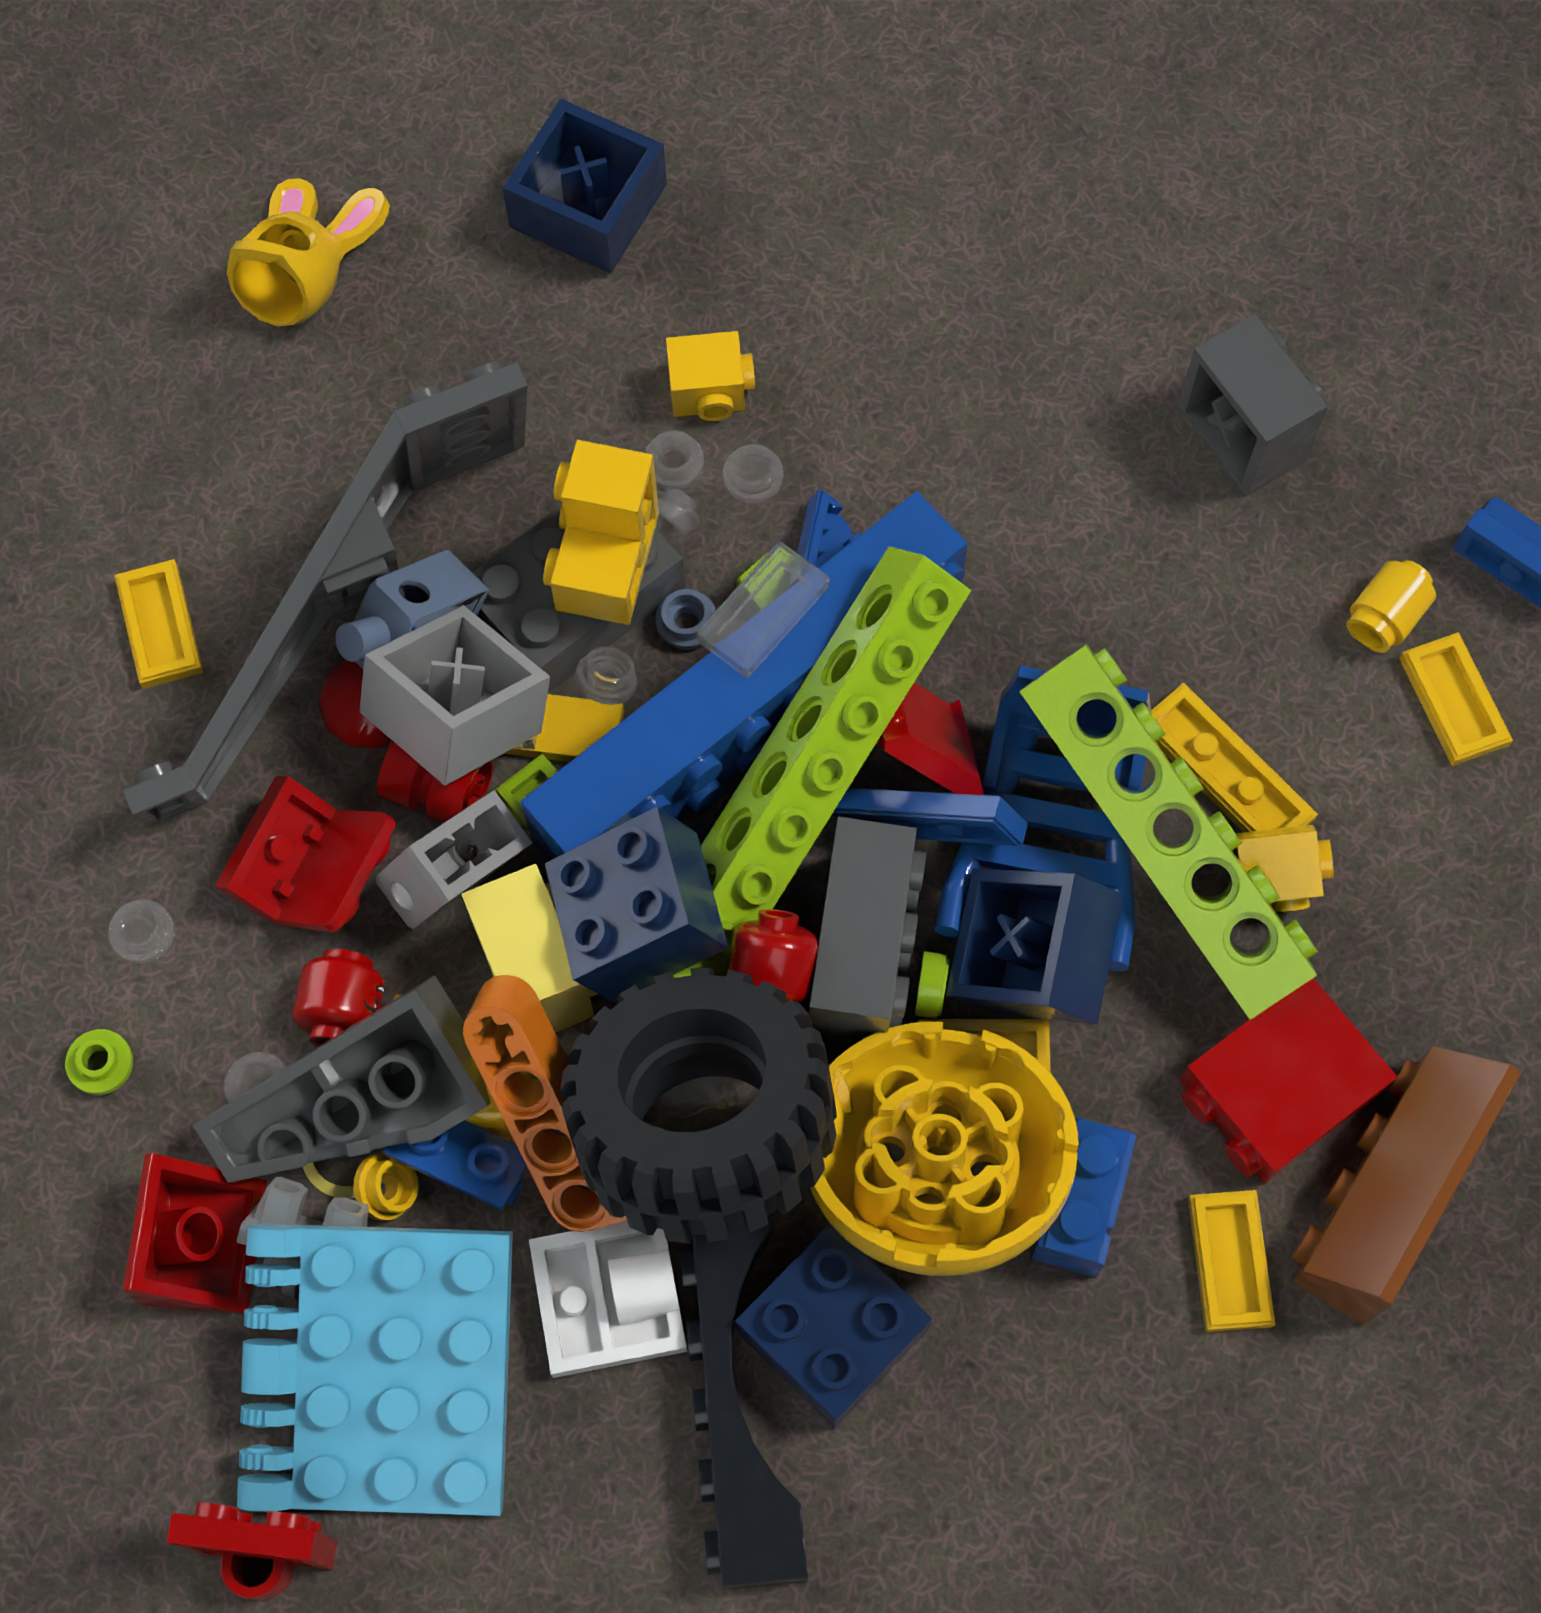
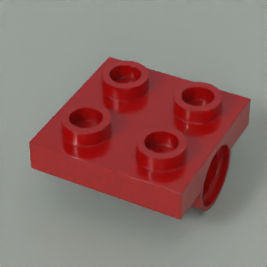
M196 1502L194 1515L171 1514L166 1543L194 1553L222 1556L221 1576L223 1581L234 1594L254 1601H267L281 1595L291 1582L295 1565L333 1570L338 1541L321 1534L322 1523L310 1521L308 1516L267 1511L265 1524L252 1523L253 1514L239 1512L240 1508ZM249 1556L273 1559V1570L270 1577L264 1583L250 1587L242 1575V1566L245 1558Z

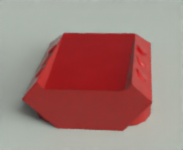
M914 682L876 744L888 754L955 794L984 795L960 699L949 704Z

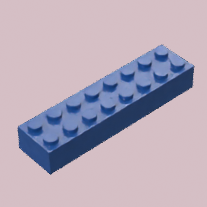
M916 491L522 799L520 802L529 835L533 842L532 844L549 862L655 807H659L677 820L690 809L696 814L707 810L722 795L724 791L722 784L739 770L746 775L887 548L890 546L925 555L962 583L965 575L964 567L968 543Z

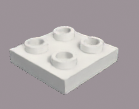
M626 1220L592 1231H569L529 1239L550 1373L553 1378L688 1352L668 1241L662 1229L657 1228L654 1235H646L630 1228Z

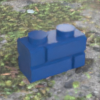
M1075 1117L1079 1146L1073 1185L1058 1217L1045 1234L1035 1242L1031 1259L1096 1278L1105 1265L1111 1240L1109 1234L1114 1228L1137 1135Z

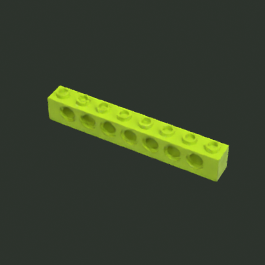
M890 546L887 548L702 843L701 850L728 948L674 974V978L690 976L691 968H711L716 976L727 975L734 928L741 923L758 920L759 910L774 908L972 591L925 555Z

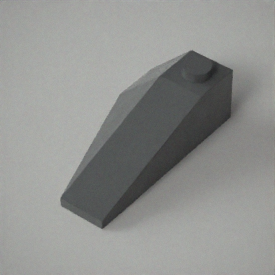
M434 975L192 1126L229 1183L304 1167L308 1163L345 1155L352 1157L370 1153L373 1149L407 1142L414 1144L432 1140L486 1108L491 1102L486 1084L465 1044L462 1034L464 1021Z

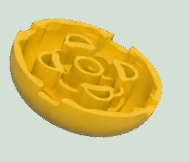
M918 1022L889 1028L888 1032L879 1031L849 1047L829 1066L834 1098L841 1080L835 1079L839 1071L842 1072L850 1090L853 1114L845 1115V1140L841 1149L837 1148L834 1143L833 1152L826 1158L823 1157L825 1170L817 1183L810 1189L817 1205L827 1220L841 1236L858 1250L883 1264L914 1274L928 1276L966 1275L993 1268L1015 1258L1041 1238L1054 1223L1063 1209L1073 1185L1079 1146L1078 1131L1073 1111L1062 1088L1053 1075L1029 1052L1014 1042L984 1029L982 1036L963 1031L943 1029V1022ZM893 1143L898 1145L904 1152L903 1158L893 1162L886 1146L883 1144ZM978 1162L994 1164L987 1165L976 1176H973L970 1170ZM922 1194H933L938 1196L942 1202L938 1204H925L916 1198Z

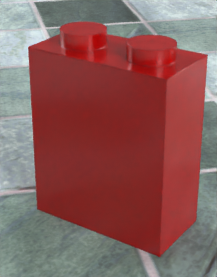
M1313 978L1251 1020L1249 1019L1187 1066L1179 1082L1185 1088L1181 1092V1098L1191 1114L1204 1125L1212 1121L1229 1141L1224 1145V1150L1232 1164L1246 1177H1251L1255 1173L1265 1185L1385 1092L1398 1076Z

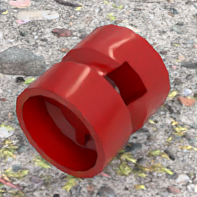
M392 741L380 769L377 793L380 798L409 810H416L420 806L425 805L427 817L443 824L477 802L480 797L483 798L494 774L495 759L444 786Z

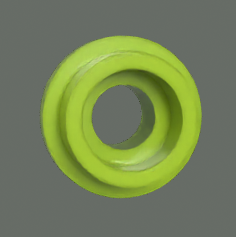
M106 1029L92 1030L79 1036L70 1046L65 1059L66 1073L70 1081L82 1092L90 1095H106L119 1089L129 1078L133 1068V1053L128 1043L119 1034ZM97 1051H106L108 1053V1060L105 1066L99 1070H89L87 1064L90 1056Z

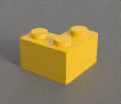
M577 440L571 462L562 461L556 474L554 499L562 501L559 527L564 529L565 532L560 549L551 547L548 552L543 582L544 585L551 586L556 611L630 626L659 516L653 454Z

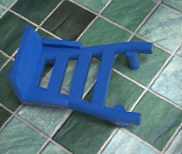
M1020 666L1001 693L982 787L985 792L984 795L1001 796L1028 823L1027 827L1105 842L1106 861L1025 844L1011 846L962 842L942 886L934 931L945 937H956L959 935L972 869L979 868L980 865L1002 870L1073 873L1123 894L1109 970L1126 971L1129 967L1136 926L1131 850L1104 812L1013 795L1020 778L1089 792L1066 758L1032 751L1039 736L1049 738L1051 736L1019 691L1045 673L1046 670ZM1122 685L1117 687L1132 709L1143 702L1151 712L1148 690ZM1100 699L1085 702L1077 713L1078 723L1082 730L1093 736L1108 733L1114 727L1117 720L1114 708L1108 702ZM1130 754L1118 762L1115 768V775L1124 787L1141 789L1146 757L1140 754Z

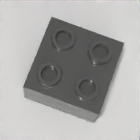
M1256 314L1251 315L1194 348L1178 402V407L1246 496L1307 461L1328 408L1324 393L1319 384L1312 377L1303 375L1289 357L1287 346L1282 337L1274 330H1268Z

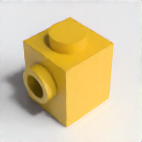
M738 331L666 338L674 417L698 415L706 421H720L730 417L734 411L745 410L744 390H755V375L752 353H740Z
M1313 825L1236 833L1242 844L1237 846V855L1240 863L1246 871L1258 865L1280 896L1278 900L1270 904L1275 912L1306 909L1310 907L1309 898L1324 896L1322 879L1334 878L1332 851L1329 839L1317 840V831Z

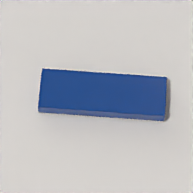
M848 788L832 813L836 819L838 817L913 827L917 828L916 839L1018 846V844H1023L1028 823L1001 796Z

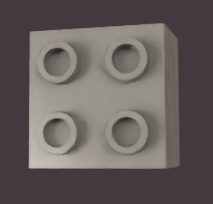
M463 605L365 654L359 712L446 786L541 733L550 676Z

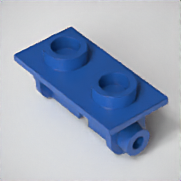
M465 1120L432 1140L414 1144L407 1142L385 1147L382 1151L383 1155L503 1211L506 1204L513 1206L516 1203L524 1186V1182L520 1179L527 1165L517 1145Z

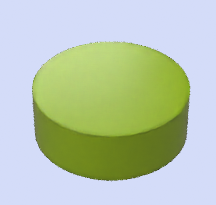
M924 951L914 1016L937 1019L938 1016H941L950 959L947 958V954Z

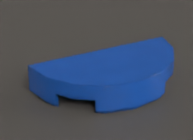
M820 488L808 502L789 589L795 587L860 536L858 532L854 536L852 535L849 525L839 514L843 506Z

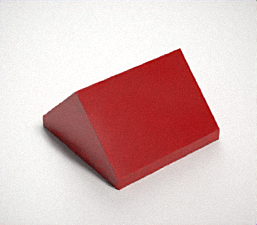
M156 1153L145 1154L123 1292L143 1306L244 1314V1309H248L252 1285L245 1283L246 1266L255 1265L256 1257L246 1255V1245L236 1241L241 1223L259 1204L266 1190L267 1180L253 1177L228 1183L218 1168Z

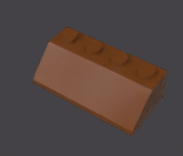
M1432 1046L1418 1063L1407 1058L1396 1074L1398 1076L1397 1079L1387 1090V1092L1397 1097L1389 1114L1385 1118L1376 1112L1356 1143V1147L1366 1152L1355 1173L1343 1168L1323 1201L1334 1208L1321 1230L1311 1224L1295 1248L1291 1259L1299 1263L1301 1267L1292 1282L1363 1326L1391 1306L1522 1071L1510 1064Z

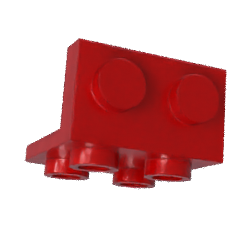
M275 776L214 887L276 925L336 932L358 910L361 900L360 893L373 868L383 861L389 851L391 844L390 836L395 829L396 821L384 812L335 809L289 776Z

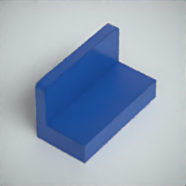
M1497 497L1492 498L1484 509L1479 508L1464 527L1453 550L1541 609V526Z

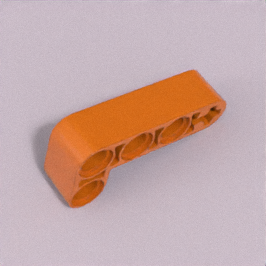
M499 975L487 980L480 989L464 1021L462 1034L465 1044L551 1215L560 1225L578 1232L592 1231L626 1221V1215L623 1218L613 1217L600 1204L595 1191L586 1190L578 1186L588 1187L582 1175L562 1111L564 1099L560 1090L562 1073L571 1064L537 994L527 982L516 976ZM520 1071L529 1072L538 1077L539 1080L527 1078ZM552 1128V1129L559 1130V1131L563 1132V1133L566 1134V1135L563 1136V1135L555 1134L554 1132L550 1131L549 1129Z

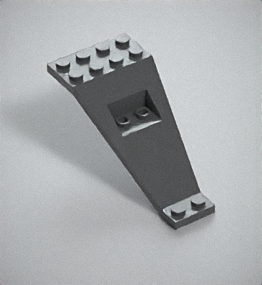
M490 362L469 371L464 376L465 383L442 392L439 386H430L412 393L403 400L405 406L395 410L185 765L174 769L171 761L151 766L134 775L137 785L122 790L132 815L147 826H151L210 800L332 613L334 612L335 616L361 606L365 594L373 581L398 570L395 549L387 530L413 491L524 447L528 385L517 362L505 367H501L499 362Z

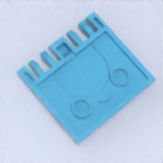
M253 1224L247 1226L246 1255L274 1258L300 1256V1265L246 1266L245 1283L254 1284L257 1287L299 1284V1308L258 1305L253 1308L244 1309V1327L268 1330L298 1328V1339L254 1338L243 1341L241 1392L258 1395L296 1394L295 1403L257 1402L241 1405L240 1423H243V1425L246 1424L256 1428L294 1425V1447L258 1444L239 1449V1467L241 1469L263 1471L293 1469V1475L247 1474L238 1477L237 1508L246 1511L265 1512L306 1509L501 1516L503 1512L513 1231Z

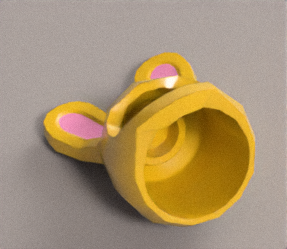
M300 178L283 181L277 185L272 193L268 218L262 220L243 239L236 241L230 250L227 262V276L231 291L245 310L263 322L274 326L296 325L305 322L322 308L332 295L337 283L340 262L345 253L364 243L384 225L390 208L388 199L382 191L375 188L360 190L349 198L334 220L324 228L315 220L318 200L313 185Z

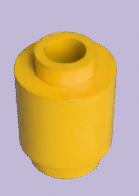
M1387 561L1350 607L1351 617L1347 621L1346 627L1351 636L1377 653H1386L1391 646L1401 645L1436 600V591L1432 585L1431 575L1421 565L1413 561Z

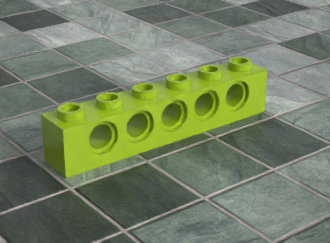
M1086 643L1023 687L1019 692L1247 1017L1251 1020L1317 976L1309 958L1317 954L1318 950L1296 919L1285 926L1270 904L1278 900L1280 896L1260 867L1256 865L1249 871H1246L1232 850L1242 844V842L1222 813L1218 811L1208 817L1194 795L1204 788L1184 759L1179 757L1172 763L1169 762L1156 743L1157 740L1166 734L1146 705L1142 702L1132 709L1117 688L1126 682L1127 678L1106 648H1103L1094 655ZM1093 699L1108 702L1114 708L1117 716L1116 723L1111 731L1100 736H1093L1083 731L1077 719L1079 708L1085 702ZM1140 754L1152 762L1155 769L1154 776L1147 786L1141 789H1129L1117 780L1115 768L1118 762L1127 755ZM1168 809L1182 810L1192 820L1191 832L1184 840L1177 843H1168L1161 840L1153 829L1157 816ZM1205 864L1221 865L1230 874L1229 885L1225 891L1212 897L1199 894L1192 886V877L1196 870ZM1243 919H1257L1267 926V938L1260 947L1253 950H1242L1231 942L1230 934L1233 927Z

